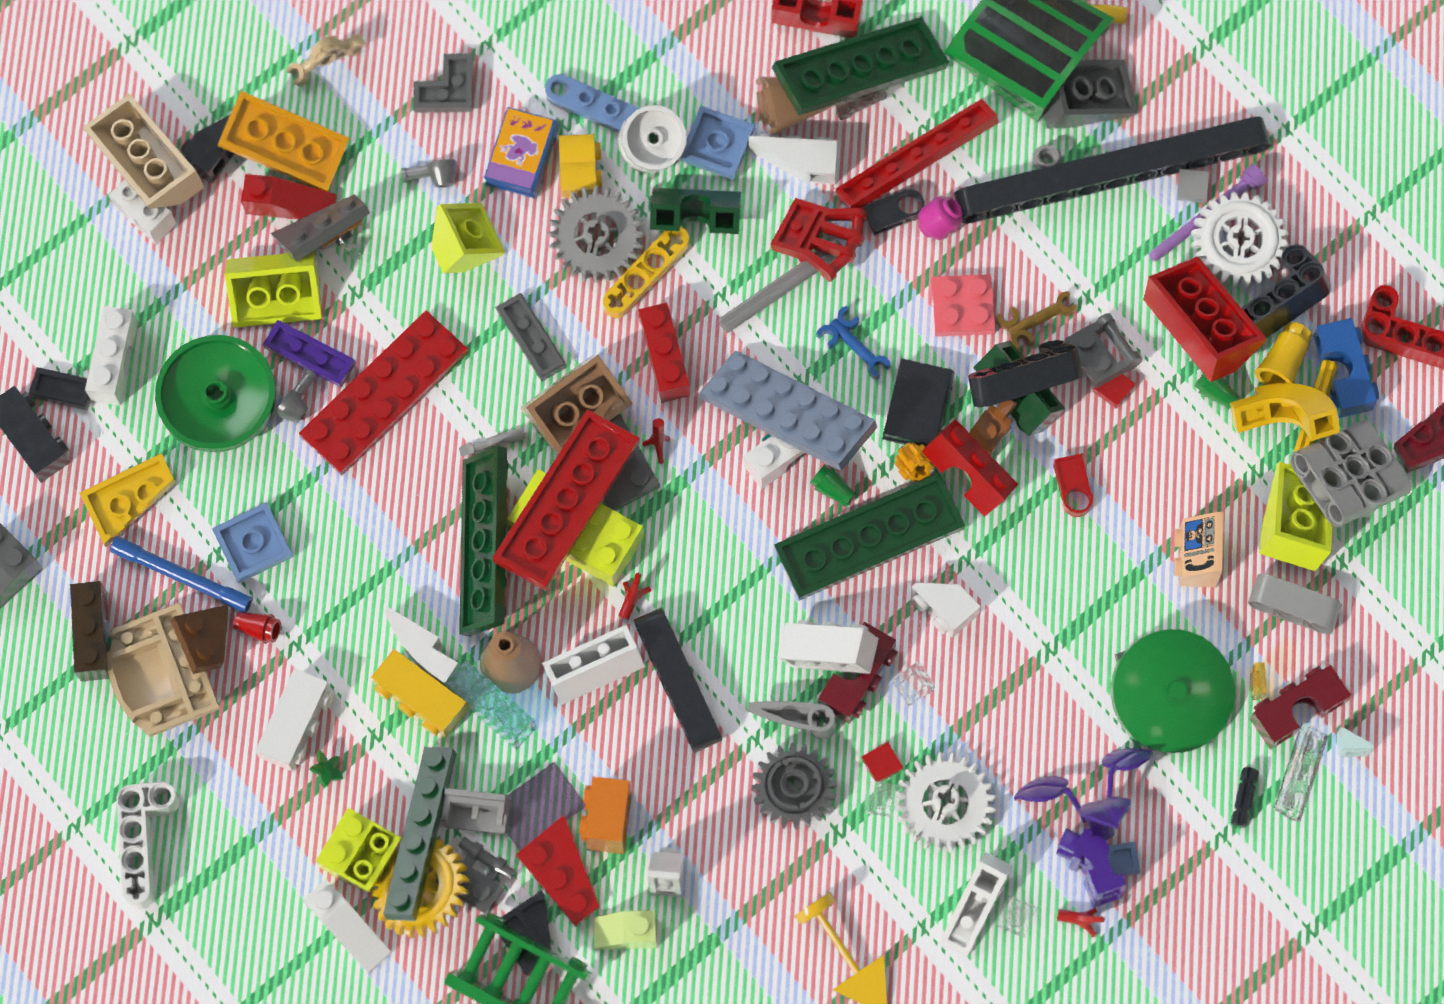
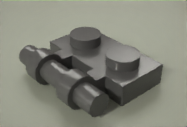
M463 837L458 847L467 852V855L463 861L461 860L457 863H462L467 867V870L462 871L460 874L467 876L470 881L468 883L464 882L460 886L468 890L469 894L458 895V897L487 915L504 891L503 887L495 883L501 875L510 881L515 875L516 870L508 866V861L501 856L496 858L484 850L485 846L480 842H472L468 838ZM477 860L490 868L486 876L472 867Z

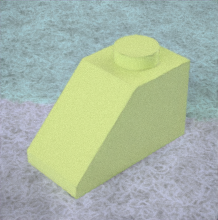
M655 910L622 911L594 918V950L657 948Z

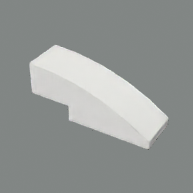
M387 606L384 612L394 635L404 651L419 668L449 689L461 671L458 662L438 651L442 645L438 636Z

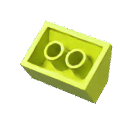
M315 251L297 262L287 253L226 260L224 275L233 328L275 324L277 320L288 323L322 319L320 280Z

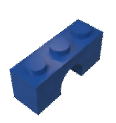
M1352 318L1318 325L1313 337L1321 363L1323 360L1337 361L1345 365L1349 372L1347 378L1334 381L1330 390L1332 401L1337 407L1338 418L1373 411L1377 400H1379V390L1377 384L1371 382L1369 376L1371 364L1368 355H1363L1360 346L1363 343L1360 328L1354 326Z

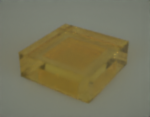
M1265 662L1254 663L1249 671L1251 698L1253 700H1264L1267 694Z

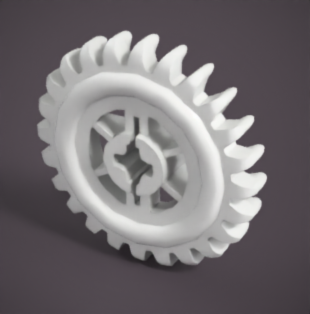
M1231 192L1230 200L1224 195H1220V204L1210 200L1208 206L1211 210L1202 208L1200 215L1204 218L1194 220V225L1200 228L1192 230L1191 236L1200 239L1195 240L1191 247L1201 248L1195 257L1205 258L1206 260L1203 263L1207 267H1213L1211 272L1214 276L1218 273L1222 274L1221 284H1224L1228 277H1232L1233 287L1237 286L1240 278L1243 280L1245 287L1249 286L1251 277L1254 278L1257 284H1260L1262 281L1261 273L1269 279L1272 276L1270 267L1275 270H1279L1281 267L1277 259L1281 260L1283 253L1281 249L1289 247V243L1281 238L1287 237L1289 232L1285 229H1280L1285 224V220L1275 218L1279 210L1269 211V201L1264 202L1262 205L1259 204V195H1256L1252 200H1249L1247 192L1243 193L1241 199L1238 198L1235 192ZM1232 219H1237L1236 225L1232 228L1225 224ZM1248 221H1251L1258 229L1253 231L1248 226ZM1222 228L1227 236L1224 243L1220 244L1219 232ZM1239 231H1240L1239 237H1241V242L1243 243V245L1241 246L1240 249H1239L1238 240L1235 239V237L1238 235ZM1261 233L1262 244L1259 249L1253 245L1255 236ZM1248 251L1256 253L1249 258H1244Z
M942 752L938 753L937 762H933L930 756L926 755V766H923L916 760L914 762L916 773L906 769L905 775L909 781L899 780L898 782L899 786L905 790L895 793V797L903 801L894 807L895 810L904 812V814L898 817V822L909 823L904 828V833L914 831L913 842H918L923 838L925 840L924 849H928L934 843L937 853L941 851L943 845H946L949 853L953 852L954 844H957L961 850H965V840L976 844L975 833L981 836L986 835V830L981 825H992L993 823L992 819L986 816L996 812L995 807L988 805V803L996 800V795L986 794L993 788V783H982L987 776V772L975 774L978 768L977 762L969 768L966 767L967 756H964L959 763H956L954 752L950 754L948 761L944 760ZM938 782H948L947 785H943L940 787H937L935 785V783ZM953 785L954 787L952 788L950 794V803H948L946 807L943 808L941 817L938 821L937 818L941 810V799L943 800L945 796H948L951 786ZM931 787L934 791L932 800L922 803L925 792ZM958 787L963 789L967 798H960L957 791ZM968 803L967 812L960 819L957 814L959 804ZM932 807L934 812L932 820L927 816L923 808ZM953 816L956 820L954 824H942L945 818Z

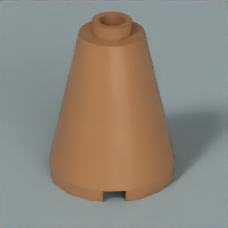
M762 76L756 78L755 85L761 84V91L756 92L760 117L763 125L769 124L771 128L766 131L767 134H777L835 106L834 104L799 116L777 77Z
M502 631L494 635L483 649L480 657V671L485 682L495 691L511 694L520 693L530 688L538 678L541 666L540 654L536 646L526 637L509 631Z

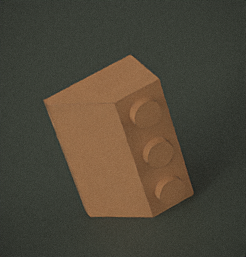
M597 354L588 357L520 408L536 431L559 454L587 409L610 421L633 403Z

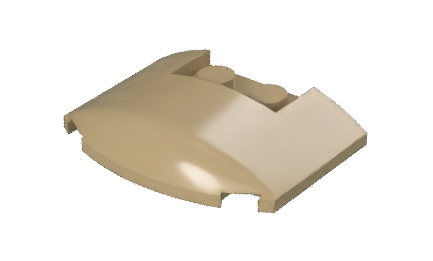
M180 602L113 628L109 634V637L113 638L109 652L107 651V669L112 689L128 718L136 726L144 730V733L149 737L220 709L207 672L192 673L172 627L171 621L173 617L184 614Z

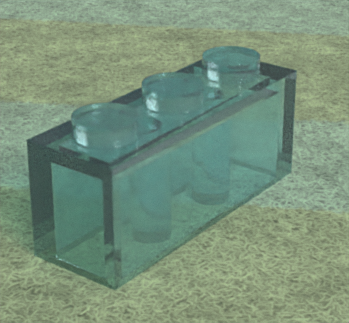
M467 660L445 682L450 691L467 703L470 711L515 750L536 730L535 719Z

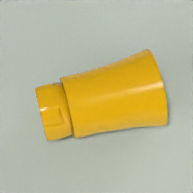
M1298 322L1288 323L1284 327L1283 332L1279 333L1265 359L1254 372L1256 378L1263 385L1277 383L1295 384L1298 371L1309 349L1313 336L1312 331Z

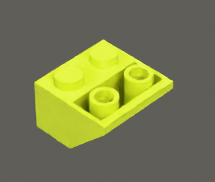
M347 808L317 857L316 863L322 870L343 882L370 893L402 838L354 810Z

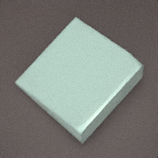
M1340 727L1337 732V756H1369L1373 750V744L1355 733Z

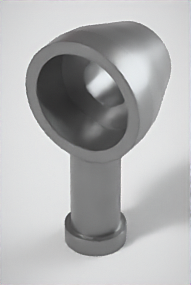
M453 159L432 161L424 166L401 168L404 182L431 177L436 188L453 186L457 173V163Z
M309 369L304 371L303 377L275 412L277 416L296 423L301 421L309 409L302 397L312 383L318 379V376Z

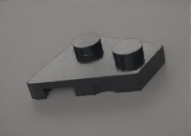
M541 890L501 918L505 920V926L552 950L544 892ZM500 936L506 947L509 949L512 942ZM524 948L521 951L516 962L526 977L531 975L539 956Z

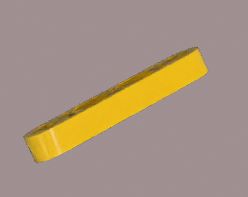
M680 226V231H664L603 296V307L608 316L612 318L625 316L689 248V235L685 228ZM681 236L682 244H673L669 249L672 256H669L666 249L671 245L670 237L677 238ZM652 255H660L664 258L665 262L661 267L653 268L648 264V259ZM632 276H640L645 280V283L641 288L633 289L628 285V280ZM623 287L627 294L621 300L622 307L615 306L611 308L610 300H619L623 296L621 289Z

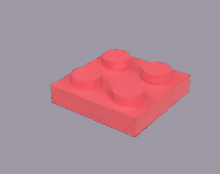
M991 274L932 277L935 337L995 334Z

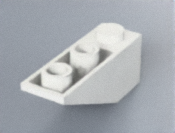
M766 133L749 136V152L804 183L835 185L837 141H833L828 137L802 139L797 135H788L785 138L773 137Z

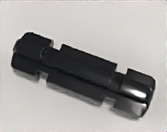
M1244 767L1241 771L1240 781L1242 783L1238 786L1234 804L1236 811L1233 812L1231 824L1239 828H1246L1249 823L1250 814L1248 812L1252 809L1256 790L1254 784H1256L1259 771L1255 768Z

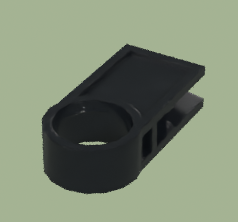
M906 189L866 205L863 208L867 212V222L872 233L876 236L919 219L918 214L924 207L925 202L920 192L914 189ZM912 197L919 201L921 207L915 213L909 214L899 208V202L904 198Z

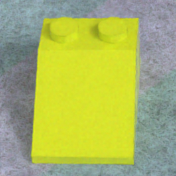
M1279 461L1276 466L1261 527L1259 554L1316 571L1331 553L1333 525L1330 524L1294 472L1292 465Z

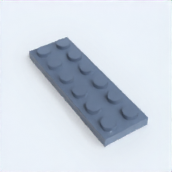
M737 350L732 353L699 392L702 400L840 471L844 469L878 428L876 420Z

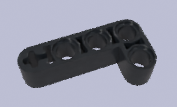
M1291 245L1281 255V260L1288 275L1241 307L1264 334L1266 339L1326 298L1331 291V285L1322 264L1302 245Z
M1063 340L1044 342L1038 346L1039 353L971 373L968 376L974 407L992 406L1080 379L1083 375L1077 346Z

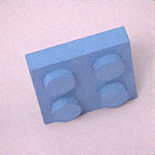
M700 105L686 138V146L679 161L734 180L749 146V136L754 134L755 124Z
M267 502L211 528L238 584L293 558Z

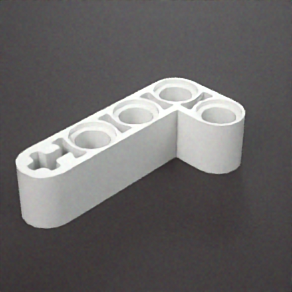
M167 782L128 785L120 789L117 794L121 891L123 898L128 904L138 910L146 909L152 905L155 897L150 817L173 814L180 806L178 793ZM164 792L171 793V799L167 804H157V798L160 794ZM131 796H140V802L136 807H126V802ZM133 826H141L142 832L137 838H128V831ZM142 856L144 858L141 867L130 869V861L134 857ZM134 879H138V884L144 891L139 894V899L132 895L137 893V883Z

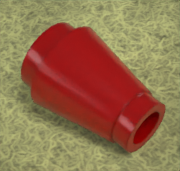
M238 612L233 621V628L264 644L268 642L274 643L281 631V620L275 618L273 614Z

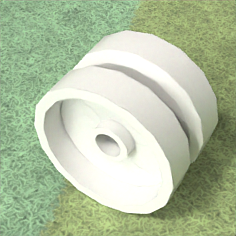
M647 105L636 110L622 124L618 134V148L623 159L633 169L643 173H658L669 168L682 156L686 146V130L682 120L672 110L661 105ZM652 133L656 135V144L648 141V136Z

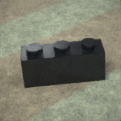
M14 385L0 395V428L40 483H42L71 463L65 454L70 450L60 436L54 439L50 434L49 430L53 427L42 413L39 416L35 414L32 408L36 404L26 391L20 393Z

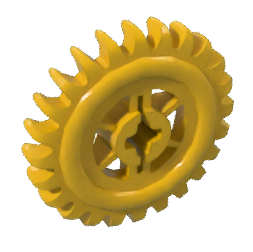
M440 839L435 842L430 867L434 870L427 875L416 921L387 920L383 915L398 851H394L392 858L380 874V878L374 884L378 889L371 892V897L378 899L374 902L373 909L380 911L378 919L386 921V928L393 930L395 927V932L400 936L404 934L405 930L410 938L415 937V931L417 930L420 936L426 938L427 927L435 934H438V922L445 927H449L445 917L447 914L458 918V914L453 909V906H465L464 902L458 899V895H468L469 892L460 884L468 883L470 879L460 874L462 871H466L467 867L462 863H457L462 860V856L458 853H453L454 848L451 845L444 846L443 841Z

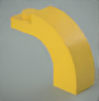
M1294 383L1263 385L1255 387L1256 395L1230 403L1233 424L1237 433L1277 422L1292 423L1300 426L1311 441L1340 433L1337 407L1325 393L1310 386Z

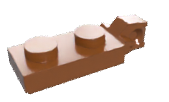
M1013 400L1002 402L997 408L993 405L989 406L969 432L991 456L1012 428L1010 426L1014 420L1009 415L1017 405Z

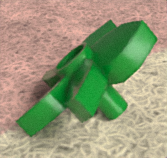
M319 750L317 751V761L319 764L311 766L309 770L314 774H319V782L322 787L327 786L331 780H342L343 775L341 771L335 768L339 763L340 756H334L327 760L326 755Z

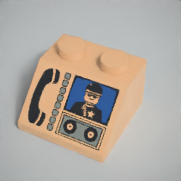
M1213 512L1185 518L1182 520L1180 529H1175L1174 547H1179V558L1174 559V576H1179V586L1216 588L1222 573L1223 512Z

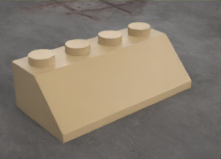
M130 93L82 127L149 209L181 205L204 188L196 170Z

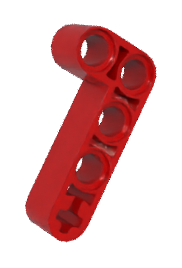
M1390 285L1378 286L1368 302L1360 328L1363 343L1369 347L1444 370V331L1395 317L1399 302L1398 292ZM1376 299H1385L1389 302L1390 306L1383 307L1377 303ZM1376 325L1381 329L1382 333L1375 334L1369 330L1368 326ZM1405 334L1410 338L1411 342L1404 343L1398 339L1397 335ZM1434 343L1439 347L1440 351L1433 352L1427 348L1426 344Z

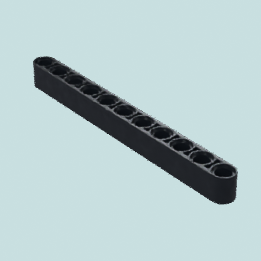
M1256 116L966 186L954 192L953 196L962 208V223L970 224L1179 173L1180 169L1193 170L1258 154L1268 150L1272 145L1263 117Z

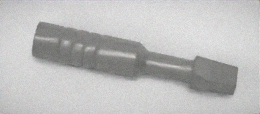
M522 427L494 435L488 440L459 447V452L461 456H465L488 447L503 446L526 439L525 432Z

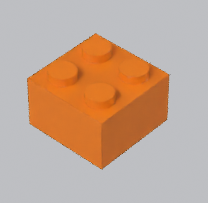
M592 776L591 785H585L583 803L585 804V810L588 811L587 816H581L579 834H581V840L585 841L587 850L625 854L632 797L629 780Z

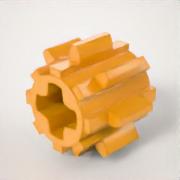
M907 443L903 448H899L894 464L905 480L910 478L912 481L919 482L931 475L930 472L934 465L921 452L926 447L924 444L919 446L916 443Z

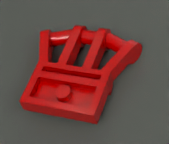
M795 198L770 243L772 251L797 258L799 262L807 261L828 282H832L837 277L836 273L848 263H853L857 247L862 246L865 240L863 236V223L867 220V212L862 208H827ZM828 221H851L852 226L849 229ZM821 233L845 240L847 242L845 246H842L827 240L820 239L819 237ZM812 250L830 254L837 258L828 265L813 253Z

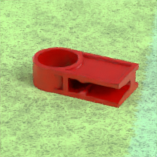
M1082 453L1054 459L1053 467L1064 511L1072 517L1085 516L1091 510L1093 495ZM1072 492L1084 493L1089 500V504L1082 510L1072 509L1067 504V496Z

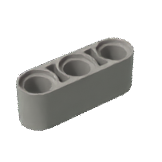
M1268 574L1257 575L1248 600V604L1256 610L1323 634L1333 633L1342 607V603L1332 597Z

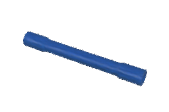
M116 536L110 546L111 553L132 563L143 565L200 591L237 611L247 613L251 607L253 597L231 587L216 583L146 551L141 546L122 537Z

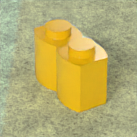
M594 134L559 135L562 198H571V192H575L579 197H582L583 187H586L589 194L592 195L596 185L598 188H602V170H596V160H601V142L595 143Z

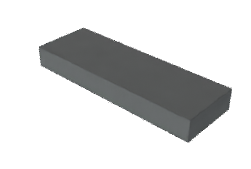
M522 293L495 307L541 382L567 368L565 361Z

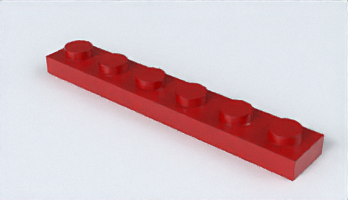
M981 98L835 188L836 195L847 208H862L998 124V116Z

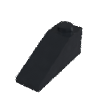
M230 115L196 132L192 139H187L180 150V153L196 170L197 174L212 184L235 155V153L217 146Z

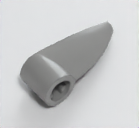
M792 701L749 702L747 711L779 724L811 731L815 737L820 739L831 737L837 729V721L833 710L826 705ZM820 717H826L829 723H824V727H818L816 720L820 721Z

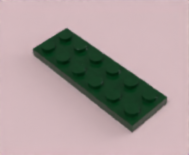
M921 16L775 61L772 70L800 116L945 70L950 62Z
M497 445L463 459L459 635L472 636L505 624V588L507 579L505 577V568L494 563L493 556L506 537L508 525L506 518V500L508 498L507 470L509 466L507 447Z
M938 473L774 544V549L800 601L965 529V524L941 474Z

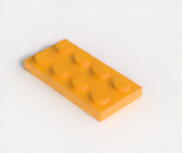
M240 91L217 146L313 188L328 191L350 138Z

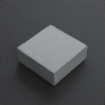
M1180 169L1176 200L1206 203L1209 172Z

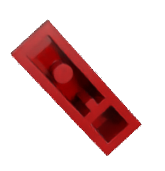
M245 174L241 203L245 214L295 220L305 218L335 204L337 201V194L277 177Z

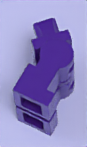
M1065 828L1058 843L1056 855L1070 860L1069 869L1077 872L1080 868L1086 874L1084 886L1092 907L1096 908L1123 898L1127 883L1122 873L1114 875L1108 860L1110 850L1108 842L1100 836H1092L1093 831L1084 828L1082 835Z

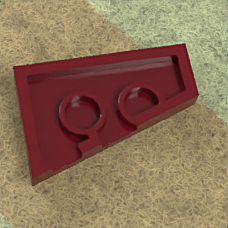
M1444 402L1426 420L1420 421L1394 443L1393 449L1406 473L1444 459Z

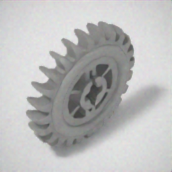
M597 185L594 187L592 195L589 194L586 187L582 188V197H579L575 192H571L573 202L570 203L562 199L561 203L565 210L554 209V213L559 217V220L549 221L550 225L557 228V230L550 231L547 234L549 237L557 239V241L549 245L550 249H559L554 259L564 258L565 261L561 268L564 270L572 266V277L582 272V281L584 282L589 275H593L595 283H598L600 275H603L606 281L609 282L611 280V272L621 277L620 267L629 269L631 265L628 259L637 260L639 258L633 250L643 249L644 247L643 244L636 241V239L645 236L644 232L636 230V228L643 225L644 221L633 219L639 213V210L629 211L631 199L621 203V192H618L613 198L610 197V187L606 188L603 195H600ZM596 213V218L589 222L583 219L587 215ZM601 216V234L605 236L598 237V240L595 241L593 253H590L593 239L592 234L588 232L595 230ZM606 217H609L616 224V227L609 228L605 222ZM580 221L585 226L583 235L575 238V228ZM618 231V241L615 247L612 248L608 243L610 233ZM584 240L588 245L586 253L578 247L576 242ZM605 246L610 250L607 254L596 256L599 248Z

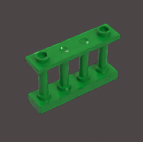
M489 912L488 915L482 914L477 916L474 921L485 928L464 969L460 968L459 971L453 970L449 972L443 984L480 1004H530L550 963L567 971L551 1004H565L578 978L584 981L589 980L593 972L587 970L588 964L575 957H571L569 960L505 926L503 918ZM495 934H498L512 943L492 983H488L485 986L475 981L477 978L475 973ZM524 948L539 956V959L519 999L515 998L512 1001L503 996L504 990L502 989Z

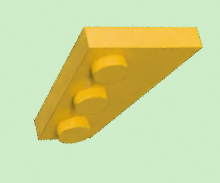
M161 453L79 494L104 546L107 547L116 536H119L176 482Z

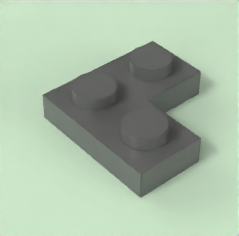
M473 53L443 54V81H414V113L473 112Z

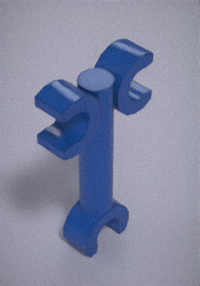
M844 306L839 310L836 319L829 325H823L817 330L816 337L820 339L824 334H830L833 337L827 343V348L830 350L837 345L839 336L869 366V375L873 379L878 380L880 374L874 367L876 365H883L889 370L891 363L884 356H875L849 331L858 326L860 318L856 316L852 321L844 320L843 317L849 312V308Z

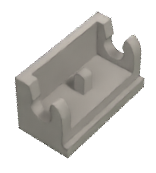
M445 788L442 820H445L446 828L507 834L512 801L506 795Z

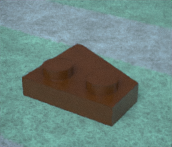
M227 605L177 615L171 621L193 674L219 669L224 663L228 621Z

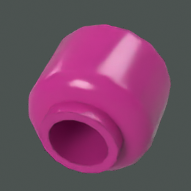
M935 197L918 214L921 232L926 237H932L936 240L946 239L962 224V208L951 197Z

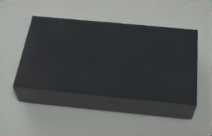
M36 367L28 393L31 398L88 410L91 400L85 391L87 378Z

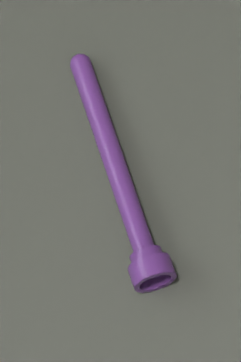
M1251 164L1242 172L1243 175L1240 177V181L1223 195L1230 200L1231 192H1235L1239 197L1247 190H1258L1266 184L1267 179L1259 167ZM1200 213L1154 248L1149 253V258L1152 261L1161 259L1189 237L1192 230L1200 228L1194 225V220L1204 217Z

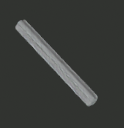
M837 239L832 241L833 243L842 245ZM820 251L815 252L828 265L837 258ZM807 261L799 263L720 317L719 324L726 333L731 332L819 271Z

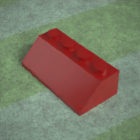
M1198 256L1148 277L1143 298L1144 302L1210 382L1236 372L1266 342L1264 334Z

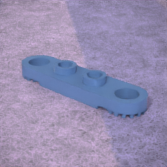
M563 74L551 76L545 84V93L549 102L616 133H619L622 124L636 110L640 109ZM557 83H562V85L565 84L568 90L564 95L557 96L552 93V87L557 85Z

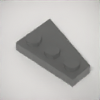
M352 195L270 234L274 241L297 262L369 215L370 211L363 201L356 195Z
M620 413L610 420V422L630 432ZM639 446L636 447L604 498L605 506L614 511L660 488V483Z

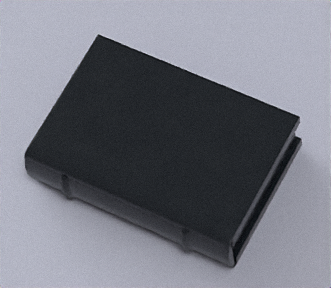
M901 358L882 440L903 445L916 443L919 446L922 444L927 446L942 431L950 392L953 390L952 383L955 372L952 369Z

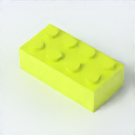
M537 469L508 516L509 530L546 475L542 470ZM600 504L565 561L614 587L644 538L643 526Z

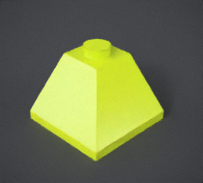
M483 203L439 204L437 206L431 249L443 273L466 272L506 253Z

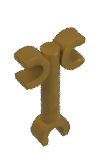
M1064 291L1059 294L1056 303L1019 321V311L1014 306L1010 308V313L1013 317L1011 321L1004 320L1000 313L997 314L996 320L998 326L1006 330L1008 336L1012 338L1011 342L1020 352V346L1017 343L1019 339H1025L1029 346H1032L1034 343L1032 334L1027 330L1059 314L1071 316L1077 311V305L1065 307L1062 304L1063 301L1070 297L1069 291Z

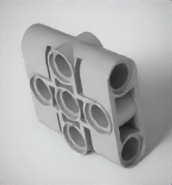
M1365 420L1340 430V433L1327 436L1291 455V465L1294 472L1324 516L1334 527H1341L1359 517H1369L1376 509L1409 494L1411 491V482L1408 475L1373 425Z

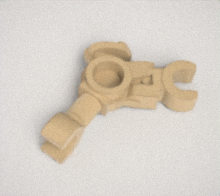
M361 34L353 35L343 41L342 39L338 40L334 35L323 37L319 40V43L312 47V53L309 55L310 58L301 64H290L286 71L291 74L299 71V76L293 81V84L304 86L309 81L310 72L317 66H327L335 60L345 58L347 55L357 56L361 53L359 47L365 46L366 43Z

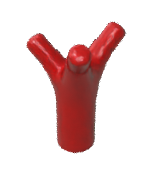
M656 418L653 420L652 435L649 439L642 442L644 447L649 445L655 446L659 464L664 463V441L669 442L671 439L670 436L664 434L663 419Z
M641 573L635 574L631 587L628 581L623 583L625 599L618 614V617L629 620L638 600L643 595L651 592L649 586L639 590Z
M1096 908L1084 912L1059 909L1057 921L1076 924L1087 930L1090 936L1094 938L1097 933L1090 923L1105 922V917L1094 916L1098 912Z

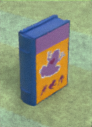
M507 107L484 175L485 185L536 198L540 185L543 183L542 179L554 142L557 141L556 136L560 123L552 118Z

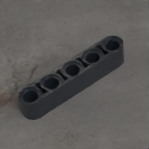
M662 607L633 619L637 632L692 751L696 753L723 741Z

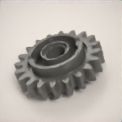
M791 743L787 753L781 746H778L777 757L771 752H767L769 763L759 761L758 767L763 772L753 773V779L760 783L751 786L752 792L761 793L754 798L755 804L764 803L760 814L765 815L771 812V824L777 821L778 818H781L783 829L786 828L789 821L793 822L795 830H798L800 821H804L809 828L811 827L812 816L818 821H822L820 810L831 811V806L826 800H836V794L829 790L837 788V781L828 780L835 775V770L824 769L828 764V758L817 761L819 750L816 749L811 755H808L806 744L802 746L800 752H797L794 743ZM797 780L802 783L803 788L797 793H792L785 786L789 781Z

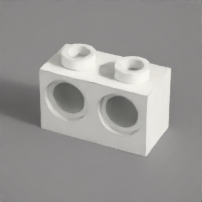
M125 179L109 194L115 209L155 245L177 225L169 209L166 207L149 209Z

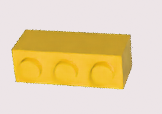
M395 649L390 652L371 676L375 685L373 690L385 700H389L390 697L399 703L398 709L410 718H413L414 715L424 721L422 724L423 728L434 736L440 733L447 738L469 710L467 703Z

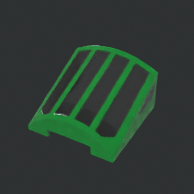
M981 0L954 36L944 53L1031 119L1038 122L1046 106L1100 36L1106 35L1114 18L1083 0Z

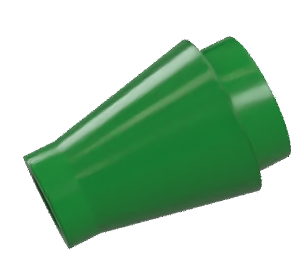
M1202 374L1194 384V387L1199 390V394L1215 401L1228 410L1231 408L1230 403L1237 401L1240 397L1223 377L1210 382Z
M826 464L810 481L815 486V491L839 502L844 507L856 493L848 486L834 467L830 468Z

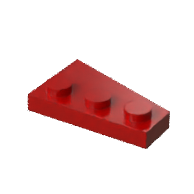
M563 815L516 854V857L576 928L600 906Z

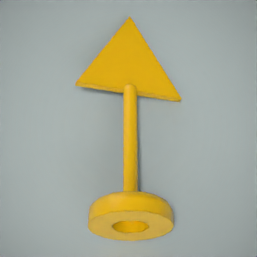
M828 892L794 915L801 924L817 917L853 971L854 975L833 988V991L860 1004H887L884 955L863 969L859 968L823 914V911L835 902L831 892Z

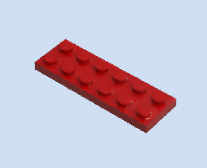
M425 310L298 434L342 476L469 353V350Z
M587 409L494 554L493 562L546 591L640 443V438Z

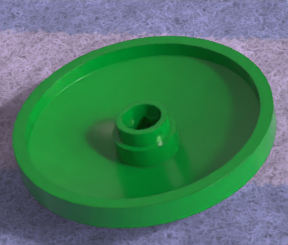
M227 335L203 336L179 347L162 366L155 387L157 411L170 434L179 442L192 449L213 453L230 451L253 440L269 422L275 408L277 396L274 375L265 357L248 342Z
M1179 629L1156 631L1133 642L1124 651L1115 666L1110 690L1114 713L1126 733L1139 744L1163 753L1192 751L1204 746L1215 738L1230 717L1235 695L1232 672L1226 659L1217 647L1198 634Z

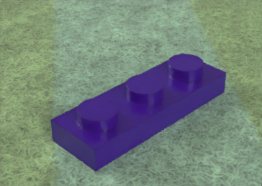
M279 320L276 321L262 344L264 349L305 370L313 371L320 378L342 388L356 364L355 359Z

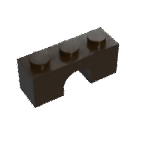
M101 581L70 584L74 673L81 682L109 679L107 651L109 652L110 649L105 635V620H108L107 590Z

